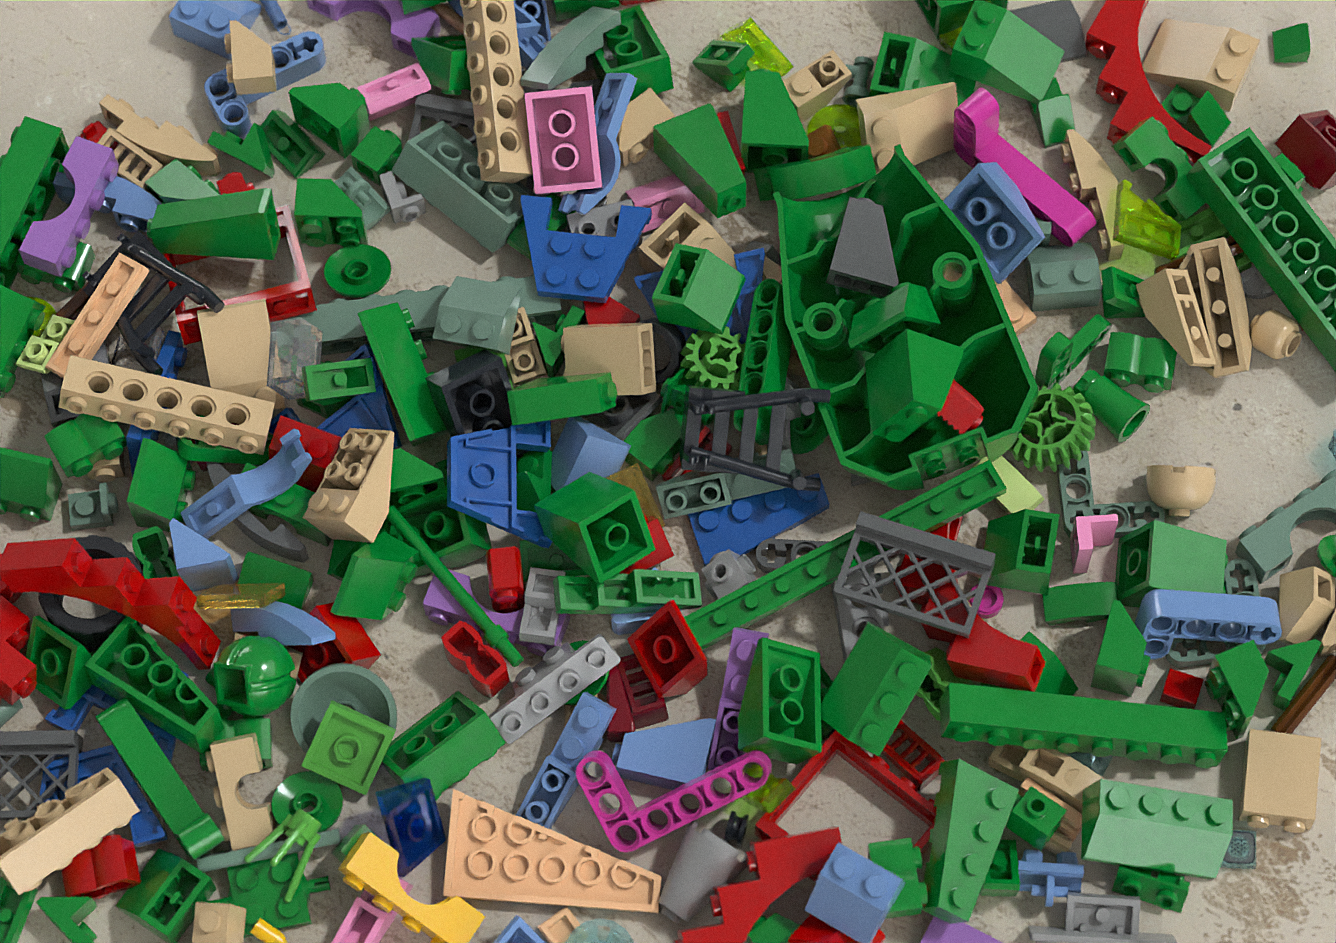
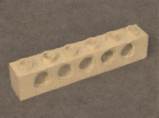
M460 0L463 12V33L466 39L467 68L470 75V96L473 103L474 132L477 138L478 165L480 167L481 181L516 183L533 175L524 88L521 86L520 80L522 78L514 0Z
M70 355L59 400V408L66 409L74 414H88L101 417L109 422L118 421L135 425L143 430H157L170 433L178 438L187 437L204 441L213 446L222 445L238 449L243 453H256L260 455L264 454L275 406L274 402Z

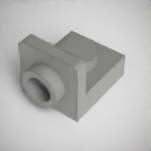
M392 171L379 175L381 189L386 203L391 208L390 213L394 224L401 221H414L420 215L426 213L422 194L407 197L403 182H396Z

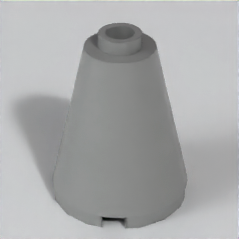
M695 821L690 822L658 901L663 905L660 912L677 924L681 919L687 922L690 921L710 902L709 896L715 895L714 886L729 884L747 867L745 856L742 861H739L737 856L740 852L705 828L701 833L697 832L695 829L698 823Z

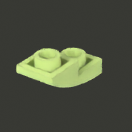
M53 315L41 337H30L16 362L17 366L43 374L49 373L50 371L45 366L75 320Z
M1003 456L992 462L1007 488L1006 493L995 498V500L1009 514L1023 509L1034 510L1045 500L1036 488ZM987 457L982 458V459H981L976 465H974L972 468H974L975 466H977V465H979V464H981V463L987 461V460H988Z

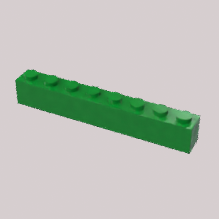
M950 682L940 698L941 737L952 738L957 742L980 741L988 742L993 746L1017 745L1029 750L1045 748L1058 750L1066 754L1082 752L1091 753L1096 757H1127V759L1132 761L1156 760L1168 765L1178 763L1193 764L1199 768L1217 767L1228 751L1226 717L1223 712Z

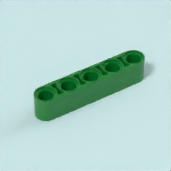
M772 278L765 279L759 283L753 296L738 388L739 391H745V395L785 390L792 337L784 317L782 284ZM772 406L758 408L755 443L758 445L768 444ZM735 410L733 424L741 432L743 410Z

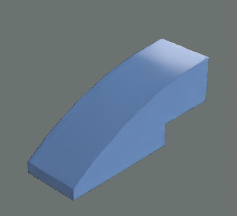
M250 599L230 604L233 632H258L261 637H272L282 645H315L336 639L335 632L323 622L307 612L286 603L266 599Z

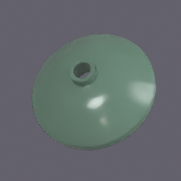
M333 664L315 671L300 685L291 706L290 719L292 730L298 744L306 754L331 700L344 706H349L351 709L394 729L397 726V706L387 684L374 672L354 664Z

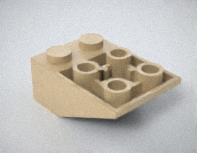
M686 203L682 204L638 247L639 265L649 273L664 270L675 243L707 249L737 270L734 258L736 253L711 224Z
M349 428L340 441V447L332 463L327 466L324 478L317 492L310 498L309 507L303 518L331 539L373 543L389 513L394 432L391 430Z

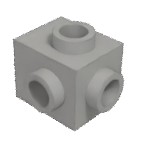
M730 549L714 555L710 559V563L701 569L708 580L705 582V586L715 599H720L757 580L753 574L756 568L752 561L745 554L739 555Z

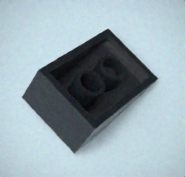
M484 349L425 378L436 410L450 437L488 429L495 431L509 428L512 425L507 391L511 390L512 387L501 357ZM516 449V457L530 450Z

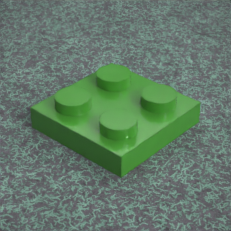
M331 700L301 766L366 795L396 729Z

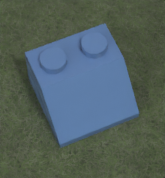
M178 0L169 14V20L175 36L232 60V55L226 53L224 39L225 34H230L229 21L237 20L250 30L262 10V5L250 0Z
M838 842L821 871L804 910L859 943H871L905 883L901 878Z

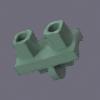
M352 166L339 179L334 181L362 210L366 230L372 229L391 211L390 206Z

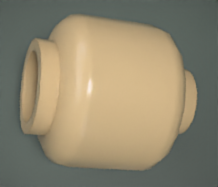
M1271 309L1262 315L1258 314L1250 323L1252 347L1272 359L1279 360L1285 356L1290 357L1300 345L1302 335L1299 333L1298 323L1277 310Z

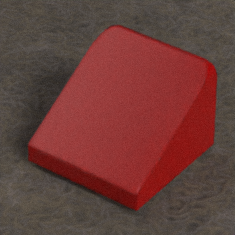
M1170 668L1159 701L1178 708L1195 709L1204 679Z

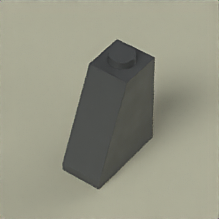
M849 198L826 283L878 298L888 296L892 293V288L898 285L883 206L875 204L874 201L868 198Z

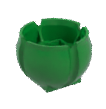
M260 635L245 636L235 640L220 653L217 661L213 663L217 704L226 705L238 714L250 716L267 715L279 709L294 692L296 679L290 677V672L295 669V665L286 648L272 637L268 636L265 638Z

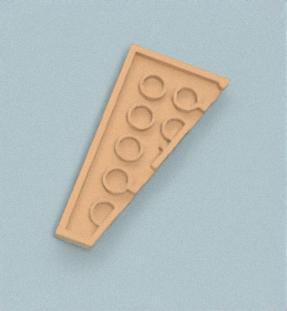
M453 789L444 897L458 896L461 899L659 914L660 903L658 901L661 895L662 876Z

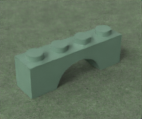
M1336 469L1324 476L1320 481L1321 485L1314 490L1306 488L1293 499L1295 503L1286 509L1280 506L1266 517L1267 522L1258 528L1252 525L1239 535L1238 538L1240 540L1235 553L1240 559L1249 561L1253 565L1256 578L1260 584L1289 565L1293 555L1290 533L1298 525L1311 520H1325L1336 524Z

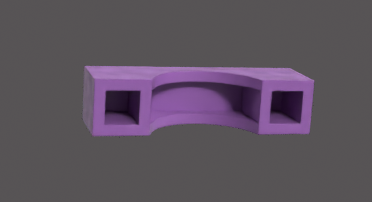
M307 0L309 9L335 21H338L345 15L358 11L373 12L382 16L391 26L390 33L393 48L415 59L417 57L411 46V38L438 36L441 32L439 15L430 7L404 15L399 0Z
M78 136L75 137L62 163L67 179L75 186V195L72 203L61 215L53 219L33 221L19 248L24 264L58 277H62L66 267L70 268L74 263L76 257L75 248L80 239L86 238L91 225L90 219L94 211H98L101 208L105 197L104 190L108 182L114 181L119 169V164L112 148Z
M449 570L494 624H500L508 633V640L513 646L514 643L525 646L529 652L542 657L551 648L561 646L570 621V614H559L554 645L519 641L524 608L513 613H496L486 609L476 600L472 593L470 576ZM433 575L423 601L424 612L429 620L440 625L456 624L458 621H463L475 628L479 635L484 633L438 578Z

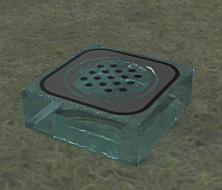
M1233 830V835L1221 867L1256 868V831Z

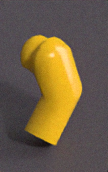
M259 918L250 931L251 934L264 943H287L285 935L262 918Z

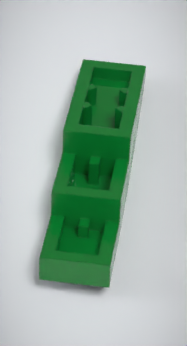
M633 569L629 574L617 573L601 584L595 582L591 577L558 575L553 580L556 614L657 612L669 600H674L679 610L700 608L702 606L698 572Z

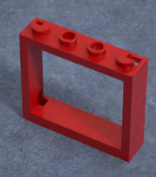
M289 205L276 207L275 209L281 234L280 239L287 237L298 281L222 300L225 306L265 299L270 323L317 311ZM162 253L175 268L177 265L212 257ZM172 281L168 283L170 292L177 285ZM183 300L175 309L184 345L202 341L197 311L209 309L207 305L186 310L185 301Z
M835 730L822 745V752L810 759L755 824V835L761 840L790 835L777 824L836 754L929 826L913 846L920 848L921 857L932 844L929 843L931 829L934 828L937 808L934 807V799L926 800L917 793L918 788L912 781L904 776L899 779L890 772V766L881 757L875 754L871 757L860 746L849 741ZM821 871L812 874L809 878L816 883Z

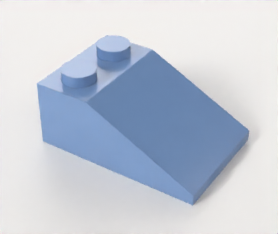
M997 162L978 163L943 200L980 245L992 277L997 284H1001L1045 238L1018 186Z

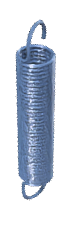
M260 0L275 29L282 35L290 34L291 28L276 0ZM288 25L289 33L283 34L279 31V29H283Z

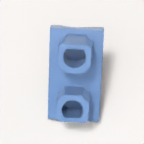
M1024 850L1022 860L1018 861L1019 891H1030L1033 896H1044L1045 907H1053L1054 897L1067 898L1068 892L1081 893L1084 865L1078 864L1075 852H1061L1057 854L1056 863L1043 862V853L1039 850Z

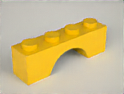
M371 832L361 834L337 869L345 875L343 881L359 892L365 889L374 896L372 902L388 913L391 910L403 917L401 923L409 930L417 934L422 931L432 939L429 943H468L486 916L458 896L447 897L434 905L415 901L403 890L397 875L399 853Z

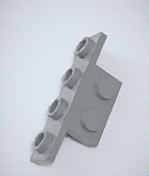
M597 634L576 651L568 642L561 647L555 646L547 651L543 656V660L533 668L527 667L517 674L515 681L511 683L515 697L489 715V718L503 739L508 744H511L620 663V657L601 634Z
M1068 892L1065 928L1030 925L1028 930L1030 940L1036 941V943H1176L1174 935L1139 932L1141 899L1134 896Z

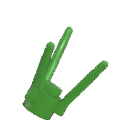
M298 809L294 816L288 814L283 823L244 858V861L249 863L285 831V835L288 838L271 860L270 864L272 866H276L294 843L302 847L307 842L284 898L287 903L291 902L311 853L321 838L317 832L322 824L302 809Z

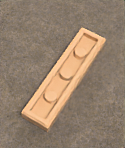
M119 253L45 368L64 379L70 355L92 360L149 273V270L138 262Z

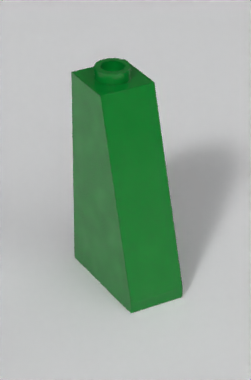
M710 103L653 126L654 153L717 219L746 207V180L714 107Z
M271 188L157 205L154 217L150 218L147 224L148 238L152 239L153 245L161 253L274 260L281 237Z

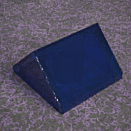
M422 778L375 792L390 847L399 853L397 862L399 877H406L447 840L429 778Z

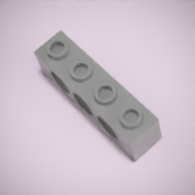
M873 565L866 568L873 584L882 580L881 573L874 574ZM861 571L847 577L843 588L857 592L868 587V584ZM837 581L831 583L832 594ZM883 587L877 589L879 594H883ZM872 592L867 594L868 596L874 597ZM833 595L845 662L859 638L857 633L863 631L867 622L884 630V627L889 626L888 612L870 606L857 608L851 603V600Z

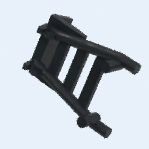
M137 231L131 239L121 233L117 239L122 244L94 274L86 271L82 275L83 278L90 282L83 291L91 297L119 253L145 266L148 270L152 269L157 272L128 303L115 324L137 362L148 373L161 376L163 368L153 359L155 350L145 343L152 333L186 297L197 305L205 303L214 313L220 312L225 304L209 287L172 266L173 264L141 232ZM170 281L176 283L177 285L134 330L131 322Z
M686 385L679 447L681 469L731 474L739 473L794 490L820 491L821 478L805 477L799 469L792 470L790 474L780 471L786 406L790 403H798L804 415H811L815 410L813 402L830 403L831 391L826 389L798 388L745 395V391ZM772 406L766 464L764 467L753 463L758 408ZM743 410L739 456L736 459L725 455L730 411ZM715 413L711 451L699 448L701 416Z

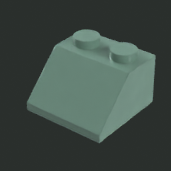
M1090 242L1076 243L1072 247L1064 244L1039 246L1024 259L1032 312L1099 305L1102 284L1098 258Z
M456 276L439 304L433 339L445 344L478 350L485 349L489 352L509 355L523 288Z

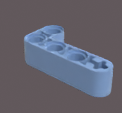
M306 31L271 47L275 66L281 63L287 64L283 68H275L277 91L320 71L326 64L327 58L323 40L315 32ZM226 68L208 77L204 85L210 109L223 133L225 134L227 130L242 139L247 136L252 126L247 105L273 93L237 95L234 83H228ZM218 92H227L224 96H215ZM235 117L242 118L238 122H229V120Z
M1156 589L1145 594L1135 620V625L1147 642L1144 654L1149 655L1150 659H1159L1167 655L1174 638L1246 643L1254 640L1255 644L1263 645L1274 643L1282 636L1276 601L1271 598Z

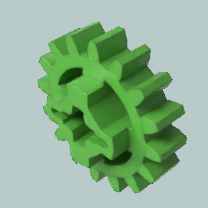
M727 326L722 335L698 330L696 334L692 333L681 350V354L685 358L680 365L681 367L689 368L685 375L686 379L695 378L697 382L694 386L696 387L704 386L708 388L738 390L746 343L741 344L739 342L741 338L740 333L734 337L729 335L730 329Z

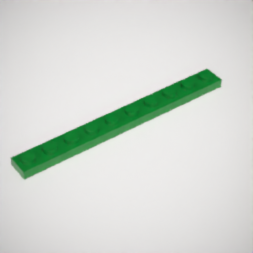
M989 459L879 517L930 533L1005 494L1007 488ZM855 529L685 616L684 619L701 649L704 650L731 636L734 627L744 629L837 581ZM860 540L856 552L862 562L879 555L874 544ZM882 547L883 550H884V552L890 550V549H887V548ZM854 559L850 568L857 565Z

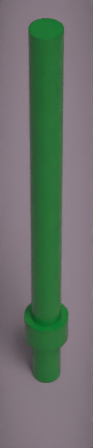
M390 506L386 517L387 520L412 548L419 551L418 556L484 632V639L493 649H498L512 667L518 666L524 658L508 640V633L500 624H494L396 507Z

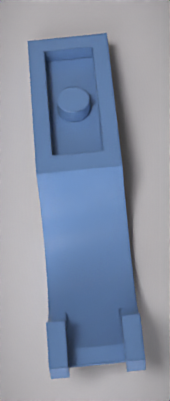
M606 73L594 107L602 188L582 189L574 194H564L558 209L563 214H569L571 211H576L580 214L588 213L612 190L618 179L621 160L616 138L637 78L629 73Z
M292 429L280 438L282 447L268 462L253 470L230 475L183 510L181 515L186 526L208 539L250 507L271 500L291 488L299 480L312 460L310 453L305 452L299 440L301 437L299 430Z

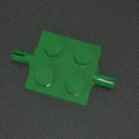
M298 852L286 854L276 866L270 864L273 857L227 867L230 883L229 897L208 900L207 902L232 904L245 908L244 938L254 936L250 931L259 918H262L278 931L312 924L308 907L310 894L331 890L328 875L307 880L303 874L291 902L287 903L284 898L300 861Z

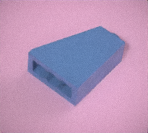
M707 718L625 733L622 745L617 743L615 745L612 762L616 765V769L623 779L673 790L706 773L716 719Z

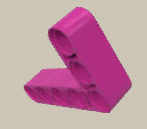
M978 88L954 111L953 146L956 153L971 168H974L978 163L997 162L1018 186L1034 218L1042 219L1045 222H1052L1051 234L1064 245L1072 247L1095 226L1096 219L1086 206L998 135L999 104L990 92L984 88Z
M594 750L587 753L576 768V777L610 843L620 852H630L760 788L768 779L772 764L770 758L765 753L756 750L750 751L639 807H636L611 758L602 751ZM749 762L758 763L763 769V775L760 777L748 775L745 770V764ZM586 763H598L602 767L603 775L600 777L591 776L586 770ZM717 778L728 780L731 785V791L720 793L715 789L713 781ZM693 794L699 800V807L695 809L686 807L682 802V796ZM603 795H615L619 800V807L615 809L607 807L603 802ZM656 809L663 811L667 815L668 822L666 824L655 823L651 818V811ZM623 825L632 827L636 832V838L626 840L620 835L619 827Z

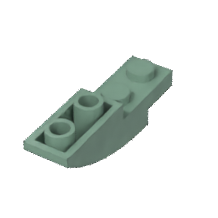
M787 449L781 453L780 471L790 474L792 470L796 469L792 449ZM758 452L754 453L753 463L765 467L767 454L759 456ZM696 470L656 485L664 519L730 505L732 500L787 488L739 473L731 474Z

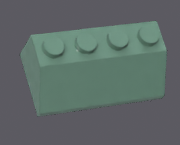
M443 120L407 141L392 169V172L401 178L406 185L422 194L432 206L437 207L452 219L457 226L463 228L478 240L480 245L488 248L492 253L507 244V238L524 219L521 195L536 196L519 181L516 183L481 181L480 167L478 165V148Z

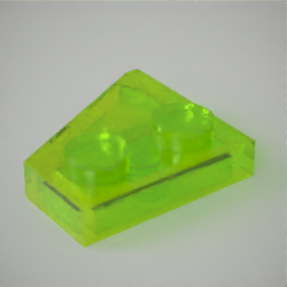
M751 17L729 27L721 35L725 41L748 43L755 52L749 61L759 69L779 72L781 77H783L794 67Z
M1123 179L1117 185L1113 240L1170 260L1175 259L1179 255L1181 225L1169 215L1164 214L1159 206L1149 198L1144 202L1130 190L1133 184Z

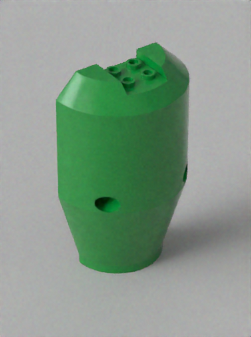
M901 144L894 146V154L890 162L878 174L865 183L844 193L814 201H793L783 197L779 191L773 193L778 211L785 322L811 388L831 391L830 403H817L843 469L892 489L904 491L925 489L922 481L954 472L974 464L984 457H987L988 460L990 459L992 463L1008 451L1015 443L1037 399V383L980 245L908 160ZM850 197L856 199L868 198L874 201L875 204L883 206L898 285L910 282L911 284L926 287L940 321V325L927 331L924 335L963 348V356L954 380L973 395L984 409L981 414L984 418L976 429L969 432L966 431L964 434H958L957 430H954L951 425H948L946 421H943L940 416L935 414L901 442L890 441L887 438L871 433L865 362L875 353L851 349L848 340L853 315L862 311L867 302L878 299V297L826 283Z

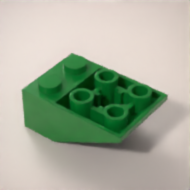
M884 31L869 97L955 82L959 106L974 92L976 81L948 71L951 54L920 39Z

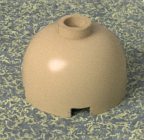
M1173 465L1147 466L1146 473L1147 492L1150 499L1158 507L1169 509V516L1190 517V510L1203 508L1212 498L1216 484V470L1199 466L1173 467Z

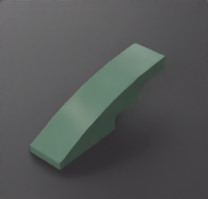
M592 7L573 19L537 55L520 79L521 86L550 90L586 69L585 56L604 46L603 33L621 24L620 11Z

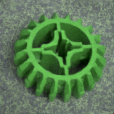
M1042 383L1037 399L1015 443L1008 451L1013 454L1017 462L1023 461L1024 466L1028 469L1036 464L1037 470L1041 473L1046 466H1050L1051 470L1056 472L1058 464H1063L1069 469V460L1073 458L1081 461V451H1090L1089 441L1095 440L1094 428L1096 421L1095 417L1092 416L1091 405L1085 402V398L1081 393L1075 394L1070 386L1062 391L1058 383L1052 389H1048ZM1059 411L1071 415L1075 419V421L1068 420L1067 417L1060 416ZM1023 434L1038 439L1039 444L1028 441L1023 437Z

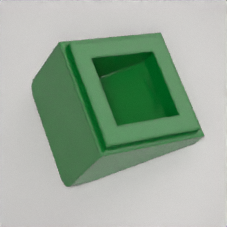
M1300 23L1272 31L1274 63L1308 61L1311 51L1308 23Z

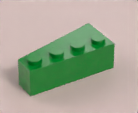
M126 616L85 664L94 686L118 701L126 697L139 715L200 754L207 750L224 729L218 708L190 678L186 677L176 662L164 653L148 632L146 633L135 619Z
M961 759L940 762L939 792H936L934 807L937 808L934 828L930 831L929 843H932L929 862H926L923 880L926 884L928 903L922 904L923 911L949 924L969 922L1019 789Z

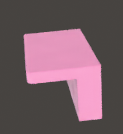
M415 63L359 86L357 89L366 99L368 118L372 121L414 104L417 95L422 93L429 94L428 91L431 90V86L419 63Z
M675 174L626 191L627 198L632 199L633 206L651 208L652 218L649 224L645 225L642 233L659 228L684 203L698 214L705 212L703 203Z
M1117 514L1079 516L1075 518L1070 537L1073 574L1087 573L1093 546L1112 544L1118 525Z

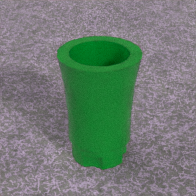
M1090 369L1083 374L1073 388L1075 394L1081 393L1084 396L1085 402L1091 405L1092 414L1110 431L1119 443L1129 439L1139 429L1150 411L1149 404L1135 398L1106 376L1098 374L1095 370L1092 371Z

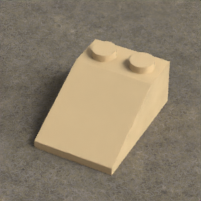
M1164 19L1142 67L1147 78L1173 89L1178 84L1200 99L1206 91H1209L1220 107L1230 112L1256 58L1260 40L1230 27Z
M955 82L856 99L861 144H870L876 174L890 162L894 154V146L901 144L905 156L913 166L954 149V111L958 107Z
M261 299L227 305L218 313H214L210 308L198 310L197 315L210 387L274 402V410L285 408L284 388L266 300Z

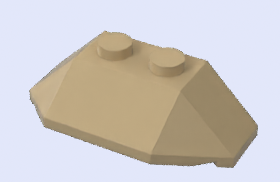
M1222 237L1193 244L1189 247L1186 253L1187 256L1178 269L1188 271L1216 361V365L1212 367L1200 368L1215 378L1249 371L1252 352L1251 328L1241 274L1227 241Z

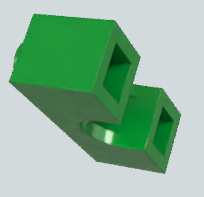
M1153 116L1140 121L1112 145V148L1131 172L1142 169L1149 163L1156 164L1162 169L1165 176V185L1153 200L1172 224L1187 220L1206 203L1186 176L1192 169L1188 155L1182 148L1172 142L1168 136L1167 128L1160 121L1155 120Z
M246 463L241 473L253 470L257 467L249 463ZM294 484L279 496L248 509L250 513L267 520L269 514L277 516L290 523L296 529L297 534L326 547L329 546L332 540L303 518L309 507V500L315 492L297 484Z

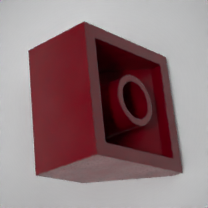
M1327 109L1298 115L1274 144L1281 150L1280 154L1283 153L1299 168L1305 176L1304 180L1310 186L1319 190L1334 187L1336 185V118Z

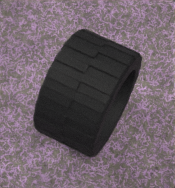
M97 535L75 538L93 560L128 557L143 575L136 557L122 543L106 536L99 537ZM39 592L38 600L48 621L82 644L88 652L97 651L126 617V615L111 610L96 618H78L65 611L63 607L64 595Z

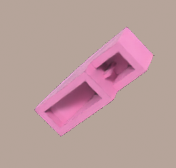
M398 877L403 890L409 895L414 885ZM364 890L361 897H357L332 943H379L397 913L393 910L388 913L372 902L374 896Z

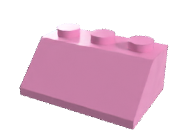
M592 86L524 93L535 194L602 188Z

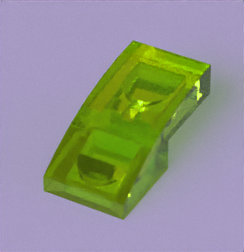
M753 764L746 771L752 777L763 775L762 767L757 764ZM770 773L764 785L740 797V799L761 811L771 813L795 790V787L787 778L775 777Z

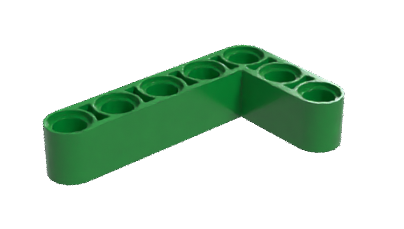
M126 697L95 716L103 731L192 862L225 840L207 812L204 814Z

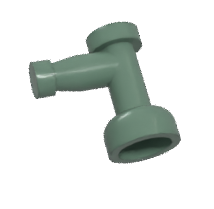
M856 57L854 65H846L852 73L851 78L854 80L853 85L845 89L843 101L851 107L857 108L856 99L869 97V91L865 87L868 73L873 70L874 61L868 57Z

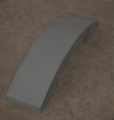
M206 462L213 487H216L231 475L218 462ZM248 510L233 520L235 525L245 535L266 550L297 562L304 563L309 559L305 545L282 523L273 532H270Z

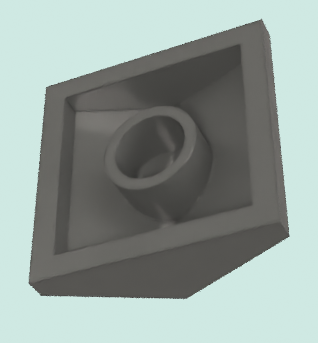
M1055 0L1009 10L1063 49L1065 52L1061 62L1087 57L1080 17L1071 0Z
M655 392L644 395H617L615 407L601 413L581 415L580 417L620 440H624L640 421L644 420L663 401V398Z

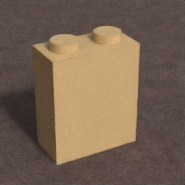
M652 323L587 324L563 328L561 348L565 353L566 366L563 376L611 372L612 382L615 383L617 388V395H644L656 391Z
M1250 729L1245 739L1238 821H1245L1249 826L1255 828H1267L1269 825L1283 826L1285 831L1301 833L1305 829L1310 830L1316 818L1322 738Z

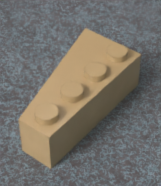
M108 767L67 789L65 799L61 801L48 800L37 806L35 815L21 822L18 818H15L4 825L6 832L0 834V875L18 895L38 887L43 878L55 870H61L68 866L73 857L85 849H91L98 845L103 836L115 828L125 826L131 821L132 816L139 812L120 779Z

